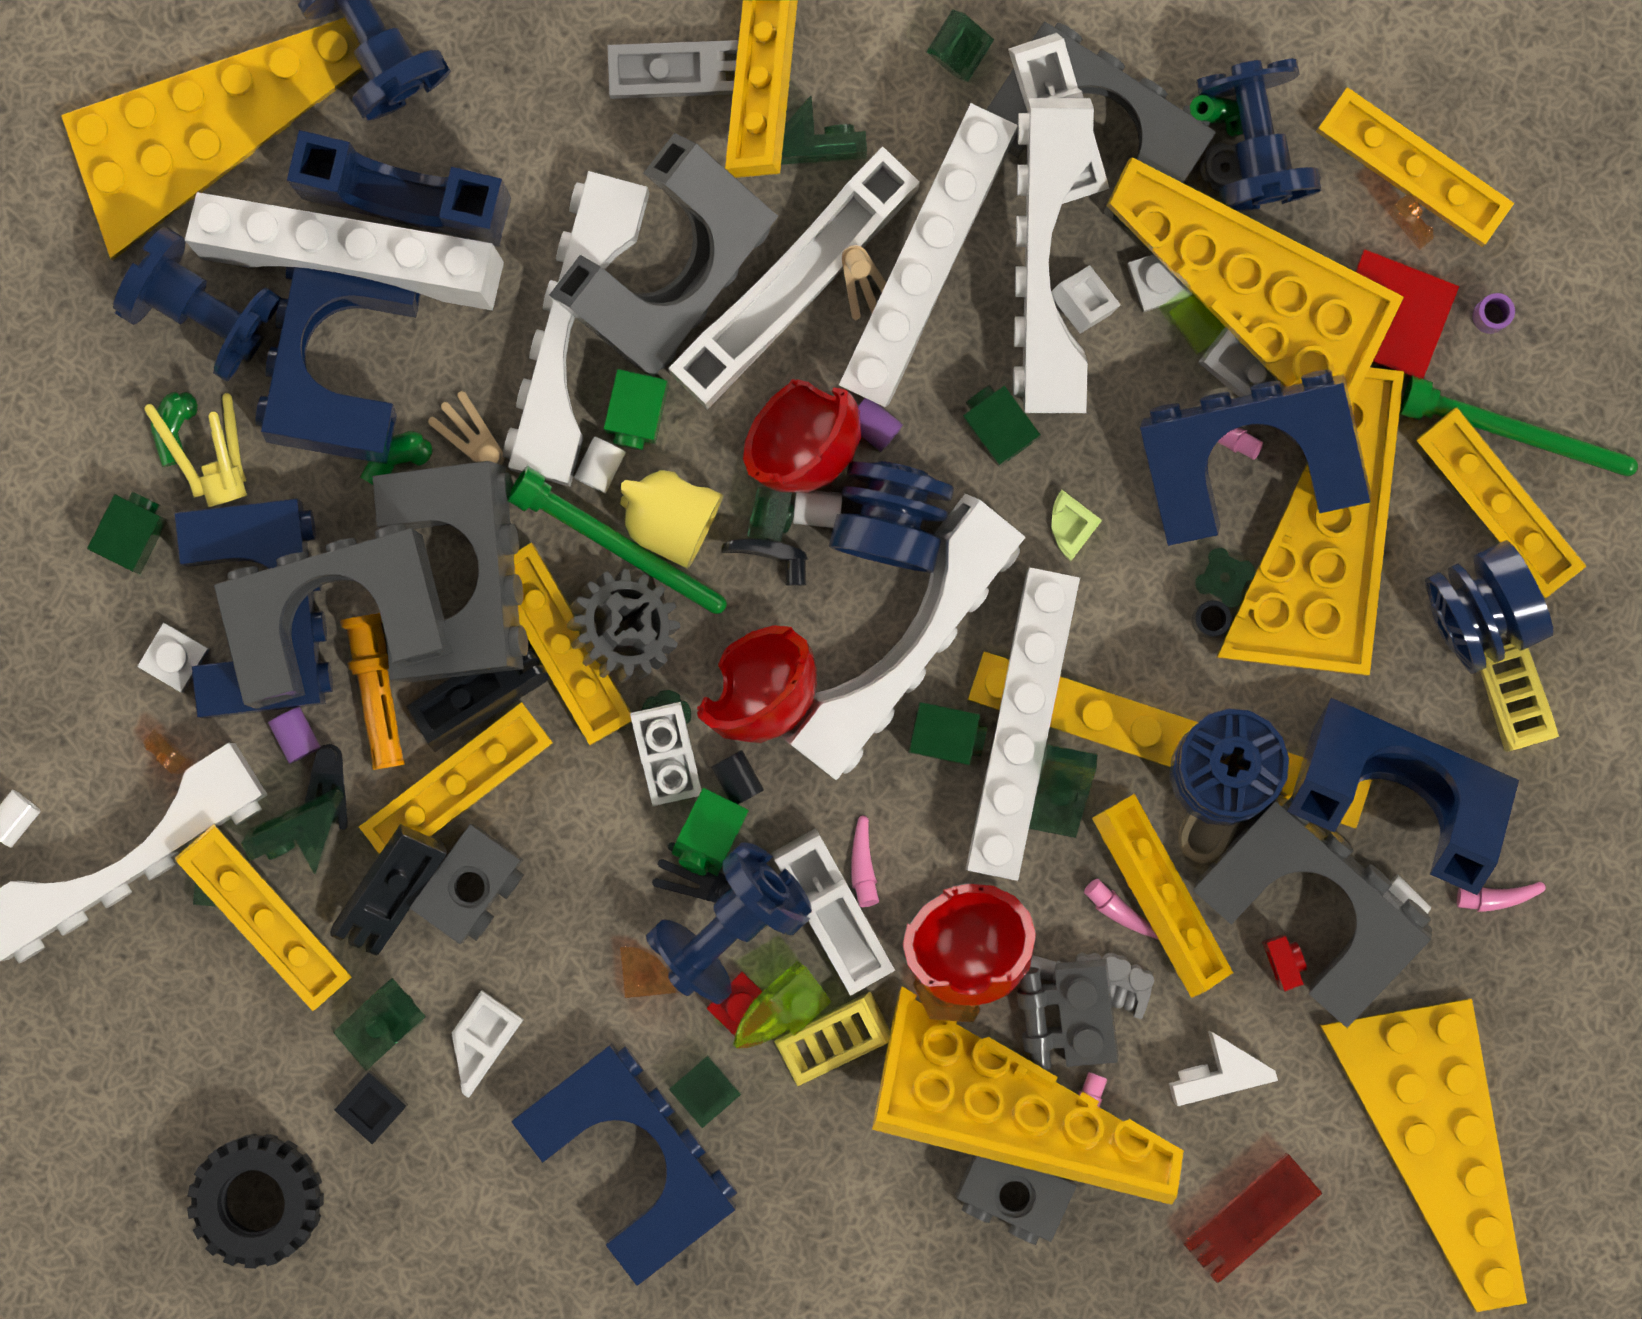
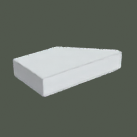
M483 990L480 991L452 1031L461 1079L462 1094L468 1098L524 1020Z

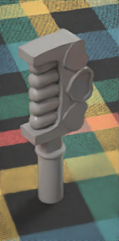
M1082 952L1077 955L1075 962L1100 960L1101 956L1098 953L1088 955ZM1106 953L1102 959H1107L1113 1007L1121 1008L1124 1006V1009L1128 1012L1134 1010L1133 1016L1142 1019L1150 999L1152 985L1154 984L1152 972L1143 970L1138 964L1131 966L1129 959L1125 956ZM1032 955L1030 967L1039 968L1041 979L1056 983L1055 965L1061 962Z

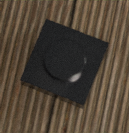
M369 1071L334 1111L367 1141L374 1144L408 1104L372 1071Z

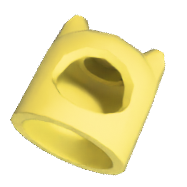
M665 470L651 473L640 482L625 480L621 483V492L624 496L621 497L620 504L626 509L625 526L630 537L640 546L685 568H689L716 517L723 495L708 487L691 485L682 480L675 472Z

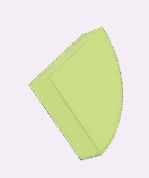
M1061 490L1051 512V530L1053 531L1052 535L1054 534L1053 538L1055 537L1054 541L1056 540L1057 547L1071 562L1102 520Z

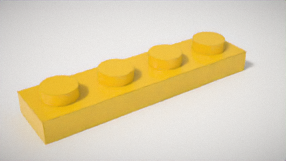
M743 0L725 169L735 178L780 174L798 0Z
M1348 87L1316 130L1318 134L1481 247L1486 245L1514 205V202Z
M1458 407L1454 408L1417 438V442L1500 543L1508 540L1516 548L1545 598L1586 567L1584 561Z
M530 543L518 550L517 554H513L515 574L519 575L523 585V602L521 605H518L519 623L524 627L528 640L588 744L593 745L631 723V711L609 674L605 678L599 676L601 664L595 660L592 664L585 666L582 663L588 654L585 647L581 649L572 648L571 644L580 634L579 631L568 629L567 623L575 617V614L570 609V605L534 543Z
M521 702L369 818L359 828L379 854L400 824L432 837L550 747L553 741L524 703Z
M1133 794L1092 817L1104 843L1110 850L1190 997L1193 998L1206 992L1234 972L1136 795Z
M215 824L209 827L175 857L176 862L312 1011L316 1010L352 978L343 965Z

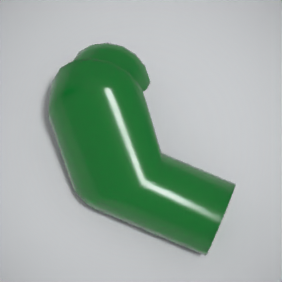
M1199 95L1192 100L1190 113L1195 119L1215 124L1225 122L1228 135L1232 137L1243 135L1237 100Z
M171 392L163 397L157 412L183 450L178 432L184 419H191L197 414L198 404L196 398L189 392H182L180 394ZM151 422V432L161 466L168 467L177 464Z
M414 431L394 435L390 446L388 463L368 461L360 478L373 485V476L391 474L395 465L409 461L417 466L424 465L432 455V444L428 440L423 439L421 433Z

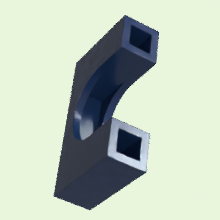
M302 130L298 132L287 176V182L303 200L464 239L492 243L498 247L500 246L511 201V196L501 178L451 167L449 177L413 172L365 157L356 152L348 141Z
M286 267V279L292 280L288 299L281 298L278 304L275 325L276 328H280L282 331L278 348L271 346L268 352L265 375L272 378L268 397L260 396L255 425L262 427L261 433L266 443L387 464L397 417L393 403L342 395L322 387L307 371L306 350L314 330L322 321L334 313L346 309L361 308L416 318L421 294L366 278L309 268Z
M1320 370L1301 376V384L1282 388L1280 381H1271L1251 387V395L1231 399L1230 392H1222L1201 398V406L1181 410L1179 403H1173L1151 409L1149 411L1151 417L1143 418L1140 430L1168 546L1219 534L1220 520L1208 472V458L1213 447L1224 435L1245 425H1270L1283 430L1296 440L1308 462L1319 513L1370 503L1371 490L1345 375L1333 376L1331 370Z
M298 499L174 513L180 564L186 567L235 561H252L263 564L270 569L277 567L276 560L289 554L306 552L309 558L307 541L316 539L312 510H304L303 502ZM322 586L316 588L305 597L299 605L292 623V643L305 695L255 709L243 703L233 661L192 666L197 717L212 718L326 704L325 693L333 692V679L330 663H321L319 642L327 641V626L324 612H315L313 592L321 591Z
M1331 697L1312 731L1287 812L1335 832L1354 800L1359 782L1369 779H1384L1402 784L1416 792L1429 804L1439 822L1440 838L1430 875L1478 895L1498 864L1519 780Z
M611 1043L511 1122L542 1163L584 1130L605 1121L618 1120L633 1123L646 1130L657 1141L666 1162L667 1175L664 1190L649 1209L616 1233L606 1243L607 1248L636 1286H638L734 1212L736 1204L731 1198L738 1192L720 1169L716 1170L713 1174L700 1159L706 1153V1150L692 1131L687 1128L680 1133L669 1118L675 1110L657 1087L649 1092L637 1076L644 1070L629 1049L625 1046L617 1051Z

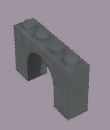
M1044 21L1032 41L1055 33L1064 38L1076 83L1082 94L1105 96L1121 105L1132 118L1138 133L1139 148L1136 159L1184 183L1216 133L1208 127L1210 122L1195 119L1190 113V106L1185 105L1181 110L1167 101L1165 98L1168 93L1155 82L1147 78H1142L1138 82L1124 73L1125 65L1108 52L1100 50L1096 55L1080 44L1083 40L1082 37L1073 29L1062 23H1057L1053 27ZM1013 68L986 110L1018 125V113L1028 112ZM1018 132L1008 151L1016 158H1019L1027 146L1018 145ZM1106 206L1105 211H1104L1103 214H1105L1106 216H1108L1109 218H1111L1112 220H1114V221L1117 222L1118 224L1122 225L1123 227H1125L1126 229H1128L1129 231H1131V230Z
M676 133L672 135L643 174L677 202L689 218L693 235L692 250L688 262L680 275L672 283L655 292L632 293L604 268L580 255L549 294L550 297L627 361L652 377H655L660 369L666 367L673 360L679 344L691 329L697 327L704 320L709 305L723 288H726L734 281L740 265L754 248L765 241L769 234L770 226L778 217L777 214L698 144Z
M491 461L373 476L377 527L384 528L396 524H405L407 530L410 528L419 529L452 525L459 529L471 542L476 552L479 567L477 586L471 599L459 613L445 620L453 653L402 667L393 663L387 642L390 680L409 683L524 669L522 656L527 655L528 639L524 627L519 623L518 605H521L523 602V585L519 575L515 574L513 554L518 553L519 538L515 525L510 521L509 502L507 500L511 495L513 480L511 475L506 472V466Z
M405 524L391 525L376 530L375 539L358 544L355 538L338 540L325 546L326 553L309 558L306 552L289 554L276 560L277 567L260 572L257 566L240 568L227 574L229 581L215 584L214 588L244 705L258 709L305 695L292 643V623L295 613L305 597L316 588L329 582H357L371 593L380 611L393 663L407 667L452 654L453 651L423 535L412 528L406 530Z
M1280 793L1278 798L1259 812L1232 841L1227 850L1199 877L1193 891L1232 925L1269 884L1284 875L1294 872H1313L1326 876L1340 885L1352 901L1356 913L1357 926L1350 941L1311 982L1309 995L1348 1028L1429 943L1432 937V928L1428 923L1431 918L1413 900L1407 899L1403 903L1389 891L1392 883L1379 869L1371 864L1364 868L1350 856L1354 851L1353 848L1337 832L1329 831L1326 834L1316 824L1287 812L1291 797L1287 799Z

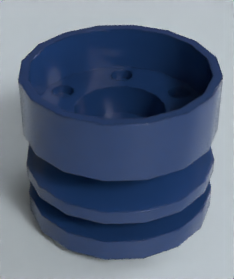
M886 461L872 463L850 462L847 475L868 483L867 489L850 486L843 487V496L863 506L861 514L845 513L836 515L829 547L859 558L899 568L933 573L941 540L920 528L922 520L944 521L947 519V511L927 504V500L929 498L951 501L954 487L933 478L925 471Z
M1508 540L1473 556L1476 580H1473L1459 563L1448 568L1450 583L1440 572L1425 579V586L1431 603V612L1437 628L1449 649L1456 654L1462 665L1471 674L1486 668L1484 652L1494 663L1505 659L1502 634H1505L1519 651L1553 636V624L1543 595L1524 559Z
M1229 708L1208 714L1181 738L1171 756L1170 780L1175 797L1189 814L1207 824L1230 826L1251 819L1278 798L1287 781L1289 756L1283 737L1268 720L1252 711ZM1231 753L1238 755L1237 764L1244 767V770L1238 771L1233 777L1227 775L1228 766L1220 763V760H1225Z

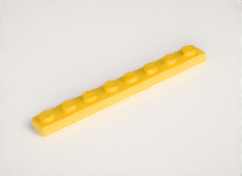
M984 651L967 700L1000 710L1009 659ZM1060 676L1050 728L1171 767V756L1179 741L1198 722ZM1287 752L1289 756L1288 776L1280 793L1289 799L1292 796L1304 757ZM1231 753L1225 760H1220V763L1244 770V767L1237 764L1238 755ZM1364 780L1358 783L1354 800L1340 824L1354 829L1357 828L1372 780Z

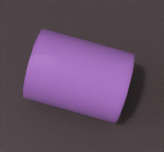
M1501 293L1490 294L1475 306L1472 315L1473 322L1481 332L1487 334L1497 333L1512 322L1515 315V307L1512 300ZM1486 304H1495L1501 309L1503 319L1500 324L1492 323L1486 318L1484 313Z
M865 398L858 406L861 420V437L882 452L899 432L903 424L879 404Z
M300 707L285 712L268 722L289 764L304 758L321 747Z

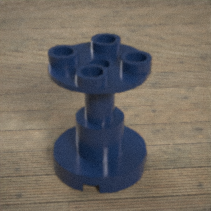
M301 0L298 3L305 19H318L341 10L359 41L360 46L354 51V55L369 82L354 94L352 101L362 119L366 117L367 120H375L397 111L407 105L405 99L411 97L422 88L425 89L426 93L430 92L442 83L451 72L439 50H429L414 56L398 28L386 29L370 0Z
M1297 59L1276 61L1268 64L1267 69H1263L1261 60L1243 62L1231 67L1232 76L1226 77V74H1215L1196 80L1199 95L1219 98L1236 95L1244 141L1235 145L1242 180L1227 184L1218 190L1222 204L1242 212L1259 209L1261 204L1277 201L1285 204L1313 196L1321 191L1319 169L1315 167L1292 169L1286 134H1275L1266 92V89L1292 81L1300 75Z
M166 226L162 227L142 248L149 254L141 261L139 266L132 263L123 278L113 302V309L117 310L115 314L135 325L154 308L179 324L184 323L190 318L225 339L215 361L213 374L228 382L236 373L242 359L247 363L250 362L260 347L264 337L258 334L257 330L262 322L268 323L273 317L281 297L268 288H263L249 302L244 311L239 313L206 293L207 281L179 264L185 250V238Z
M743 842L723 860V871L731 888L714 904L713 908L716 917L697 935L681 924L665 919L661 920L646 935V940L650 947L661 955L670 967L671 971L668 973L670 982L682 994L690 996L695 991L715 1004L722 1003L732 993L728 973L718 959L726 949L737 939L750 942L767 925L782 934L794 935L810 920L807 916L812 912V907L805 891L786 868L777 874L773 868L766 863L773 856L762 848Z

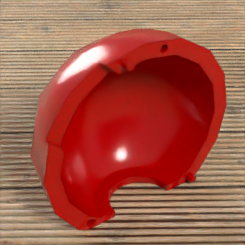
M792 379L789 384L770 398L751 425L745 439L743 462L748 475L764 486L778 492L809 493L831 483L853 460L861 439L860 410L853 396L847 390L835 387L831 391L835 396L819 390L807 381Z
M772 625L751 631L731 643L724 650L718 663V667L723 675L722 694L716 701L704 697L701 705L697 707V716L724 739L762 743L792 730L812 705L817 688V667L813 651L807 640L796 633L792 627Z
M964 884L943 889V894L921 908L910 924L907 923L903 949L910 971L929 994L941 1001L956 1005L975 1006L999 1000L1007 996L1030 970L1036 932L1030 912L1016 896L991 885Z

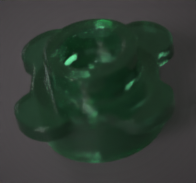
M1215 548L1208 554L1209 564L1204 574L1199 575L1195 580L1196 589L1200 594L1206 595L1210 593L1214 597L1220 598L1227 607H1235L1242 601L1241 591L1246 582L1254 578L1255 568L1247 560L1240 562L1230 557L1226 549ZM1222 573L1229 574L1230 580L1228 582L1221 581L1220 576Z

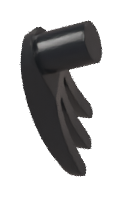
M761 539L731 540L722 545V553L752 554L776 561H785L786 586L806 585V560H808V557L804 551L798 548Z
M322 745L316 752L300 824L302 826L308 825L317 787L321 782L320 830L326 831L328 829L332 784L336 785L339 828L346 830L348 821L342 753L335 745Z
M671 842L668 844L670 851H673L675 843ZM660 859L657 862L658 867L697 883L700 887L693 888L658 878L652 880L654 887L714 903L731 888L725 875L719 872L718 876L709 872L701 876L664 859Z

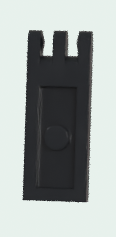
M529 641L527 655L522 656L524 669L451 677L406 706L426 742L434 752L548 680L549 674L544 666L539 665L540 659L535 651L530 650L531 644Z
M400 824L333 923L330 936L341 941L346 937L352 926H354L349 934L348 944L360 948L371 933L366 944V952L375 956L379 955L409 911L411 905L447 855L445 844Z

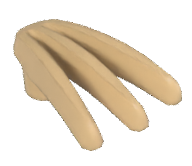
M852 245L842 252V265L852 319L858 320L861 315L855 281H859L871 313H873L877 302L867 276H872L881 292H883L886 281L866 250L859 245Z
M460 391L457 396L480 432L478 435L474 433L448 402L442 403L441 409L469 439L470 442L468 444L436 418H429L428 423L474 462L491 461L500 465L503 464V451L465 392Z

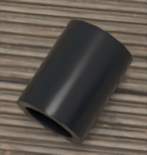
M1216 600L1201 604L1192 615L1194 630L1205 638H1214L1223 634L1231 624L1229 608L1224 603ZM1205 608H1214L1221 614L1222 624L1217 631L1207 630L1202 625L1201 614Z
M743 750L711 767L728 799L738 805L764 791Z

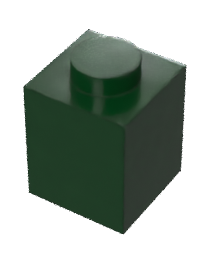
M988 385L966 402L970 411L963 415V419L999 468L1041 437V434L1005 385L996 392L991 385Z
M133 491L128 500L114 494L87 549L141 575L168 520L156 514L160 506L159 504Z
M919 702L908 753L968 766L970 765L971 756H982L987 727L978 726L980 714Z

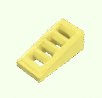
M1512 643L1505 645V659L1497 663L1519 657L1521 667L1496 675L1492 665L1497 663H1494L1484 652L1486 668L1481 670V675L1505 752L1559 737L1529 648L1519 651ZM1525 677L1527 687L1502 694L1499 684ZM1531 696L1532 707L1512 713L1508 712L1507 703ZM1537 716L1539 726L1516 733L1513 723Z
M868 992L777 1038L774 1042L798 1087L887 1044L891 1031L872 993ZM859 1012L871 1036L867 1039H864L853 1017V1014ZM839 1021L842 1022L853 1043V1046L847 1049L834 1026ZM820 1030L823 1031L834 1053V1056L828 1059L815 1035ZM801 1039L805 1040L816 1062V1065L809 1069L795 1043Z

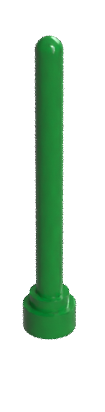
M1412 376L1406 386L1399 414L1416 420H1421L1422 417L1431 419L1433 415L1444 417L1454 408L1458 407L1474 428L1623 476H1632L1638 470V463L1633 457L1440 395V389L1433 388L1432 381Z
M526 466L516 479L511 489V495L507 500L509 503L524 512L528 508L534 512L541 509L713 614H720L726 609L727 602L721 594L552 493V486L544 482L546 476Z

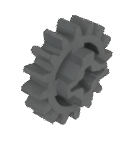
M623 569L616 576L615 580L608 571L604 572L596 579L597 584L590 581L580 590L583 597H578L570 606V609L579 616L573 617L567 623V628L579 631L580 634L571 646L573 649L585 647L588 654L582 663L588 666L596 660L601 664L599 676L605 678L612 670H617L619 682L627 681L632 676L633 671L639 680L644 679L652 672L651 667L658 670L668 661L665 654H670L677 647L678 643L669 635L674 634L680 629V623L668 619V614L676 608L675 602L663 604L660 597L663 595L665 588L661 585L653 591L647 587L648 575L643 574L633 582L631 581L628 569ZM633 615L634 619L628 624L629 628L615 636L614 632L620 627L619 623ZM594 622L597 624V632L595 630ZM615 652H623V653H625L627 656L620 655V654L615 653Z

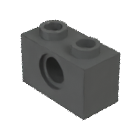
M470 824L410 909L458 944L464 943L468 936L477 941L494 918L487 911L498 895L507 899L522 880L524 874L517 870V868L523 862V859L476 825ZM467 872L477 873L482 877L485 884L484 894L475 902L463 899L458 892L459 879Z
M973 1155L956 1192V1197L965 1202L962 1207L963 1212L986 1223H990L992 1216L998 1217L1011 1223L1008 1230L1010 1234L1036 1245L1039 1237L1049 1242L1052 1241L1077 1185L1070 1179ZM1011 1181H1019L1025 1184L1028 1189L1026 1201L1017 1208L1006 1207L999 1199L1001 1188Z

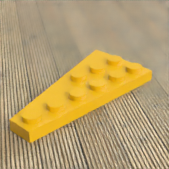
M345 17L61 115L110 259H116L148 232L150 233L162 224L167 217L188 201H192L196 197L197 192L202 193L255 153L256 149L273 136L280 134L294 120L315 104L323 101L363 70L354 55V51L360 46V43Z
M1133 157L1130 158L1106 206L1284 387L1301 384V376L1320 370H1331L1333 376L1345 375L1352 405L1404 297Z
M1370 367L1351 405L1371 490L1370 503L1319 513L1308 462L1306 463L1216 658L1362 676L1370 675L1404 371Z
M901 986L896 1001L872 1130L1170 1205L1173 1204L1178 1195L1184 1150L1131 1119L1122 1121L1098 1107L1099 1101L1084 1092L1079 1096L1057 1083V1076L990 1037L982 1039L956 1024L958 1021L956 1017L944 1010H941L940 1013L935 1012L915 1000L917 997L915 993Z
M1468 998L1356 1018L1348 1028L1340 1021L1319 1025L1365 1107L1400 1175L1408 1186L1425 1221L1439 1243L1444 1256L1473 1309L1476 1312L1526 1304V1293L1472 999Z

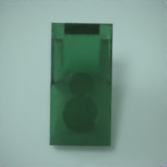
M812 95L785 124L781 165L867 159L866 131L855 132L854 125H831L824 127V134H814Z
M1047 744L1029 829L1076 838L1096 772L1098 754Z
M340 787L250 828L241 842L249 860L252 861L266 854L269 860L275 859L296 846L294 842L296 840L311 870L316 874L325 856L344 797Z
M391 978L333 1033L367 1071L418 1027L426 1016L416 1006L411 996L404 992L397 982Z

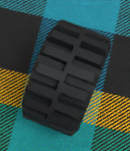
M256 1134L245 1135L217 1148L207 1156L208 1158L204 1163L199 1165L194 1173L196 1176L195 1181L189 1185L187 1197H191V1206L187 1208L188 1219L194 1218L196 1228L193 1229L197 1240L202 1237L206 1241L208 1246L205 1249L212 1256L218 1253L225 1257L224 1263L232 1266L240 1263L245 1264L244 1268L256 1269L258 1266L265 1264L268 1267L289 1257L312 1236L311 1233L318 1226L321 1218L319 1211L320 1207L324 1205V1193H320L319 1184L322 1183L319 1172L314 1173L310 1165L313 1162L307 1153L302 1155L296 1150L298 1145L289 1140L286 1142L280 1141L278 1136L271 1134L256 1136ZM250 1170L264 1172L276 1180L282 1189L285 1200L284 1213L281 1219L273 1227L262 1231L251 1230L239 1224L232 1216L227 1203V1192L231 1182L239 1174Z

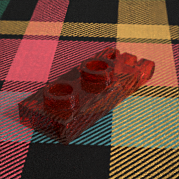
M1285 1153L1187 1238L1183 1245L1191 1252L1197 1249L1205 1240L1211 1244L1196 1260L1204 1268L1220 1255L1224 1262L1218 1265L1210 1274L1214 1281L1219 1283L1316 1200L1322 1192L1288 1153Z

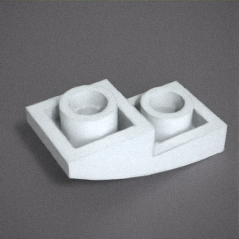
M681 702L630 713L652 806L699 796L702 789Z

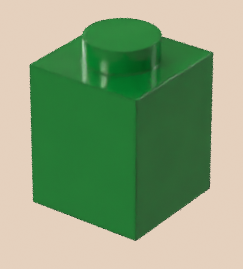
M617 369L604 425L605 432L614 435L613 444L635 450H643L644 442L656 444L669 387L667 380Z
M702 788L671 854L680 858V865L693 873L706 875L709 872L718 876L723 866V860L728 856L749 810Z

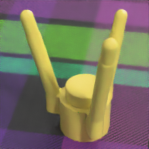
M225 393L222 396L227 447L218 413L210 412L208 415L218 461L201 466L204 475L202 477L198 476L152 404H147L145 412L189 481L194 498L205 495L208 507H212L247 496L243 483L246 482V478L241 465L231 394Z

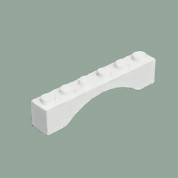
M1028 98V113H1018V145H1027V165H1017V196H1026V216H1016V247H1025V266L1015 267V297H1024V316H1015L1014 347H1023V366H1014L1013 396L1023 397L1025 413H1086L1088 363L1085 351L1069 332L1056 308L1050 288L1048 262L1052 232L1061 205L1076 179L1093 159L1094 108L1090 98Z
M970 103L839 386L881 406L886 407L890 404L948 274L1018 132V125Z
M882 146L843 187L790 249L669 367L670 375L708 410L843 270L842 252L852 245H859L864 248L918 192L920 182Z
M588 171L585 184L576 183L569 212L577 214L572 233L563 231L556 255V261L563 262L559 281L580 255L606 269L616 257L637 242L649 198L648 187ZM550 280L543 302V310L550 311L545 331L537 329L529 355V359L537 360L532 380L524 378L521 383L516 408L523 409L519 429L510 427L503 457L510 459L508 468L513 472L521 473L526 466H529L546 476L545 480L570 487L583 442V435L573 415L567 389L566 356L571 328L576 317L549 296L559 283V281Z
M199 192L196 193L185 237V242L203 260L248 268L286 266L336 272L394 285L442 302L492 311L504 264L492 243Z
M964 494L947 516V519L943 521L934 533L941 540L934 572L930 574L928 588L919 611L900 641L882 660L860 676L832 689L815 693L813 703L803 718L792 730L780 736L835 780L842 773L850 772L858 764L863 755L862 747L873 733L881 732L890 723L895 713L893 707L905 692H912L921 683L926 674L924 667L936 652L944 651L953 642L957 635V628L955 627L967 612L975 611L984 602L989 592L987 586L999 571H1006L1017 559L1020 553L1018 546L1025 539V536L981 500Z
M1029 568L1026 572L996 730L965 870L1016 881L1019 879L1080 581L1079 577L1035 568Z
M227 743L185 770L178 793L163 820L142 844L120 861L92 875L67 882L37 883L10 881L0 888V961L10 960L13 957L16 958L19 964L26 961L45 948L41 939L58 929L61 935L64 936L87 922L89 919L84 912L94 905L102 902L105 908H108L132 893L128 884L145 874L150 881L168 871L175 865L171 856L189 846L213 824L219 827L232 819L235 825H239L260 812L262 808L258 801L268 794L236 743Z

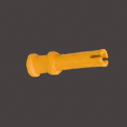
M376 613L340 620L341 628L347 629L352 660L347 663L348 670H351L352 675H357L364 721L372 759V770L405 765L390 688L389 662L381 615Z

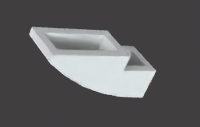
M1055 33L1008 49L1027 112L1028 98H1083L1082 91L1076 83L1064 38L1059 34ZM1094 133L1093 159L1076 179L1062 204L1109 189Z
M816 828L771 853L780 871L782 872L786 868L795 877L808 896L812 907V912L807 916L810 918L809 923L850 996L895 971Z

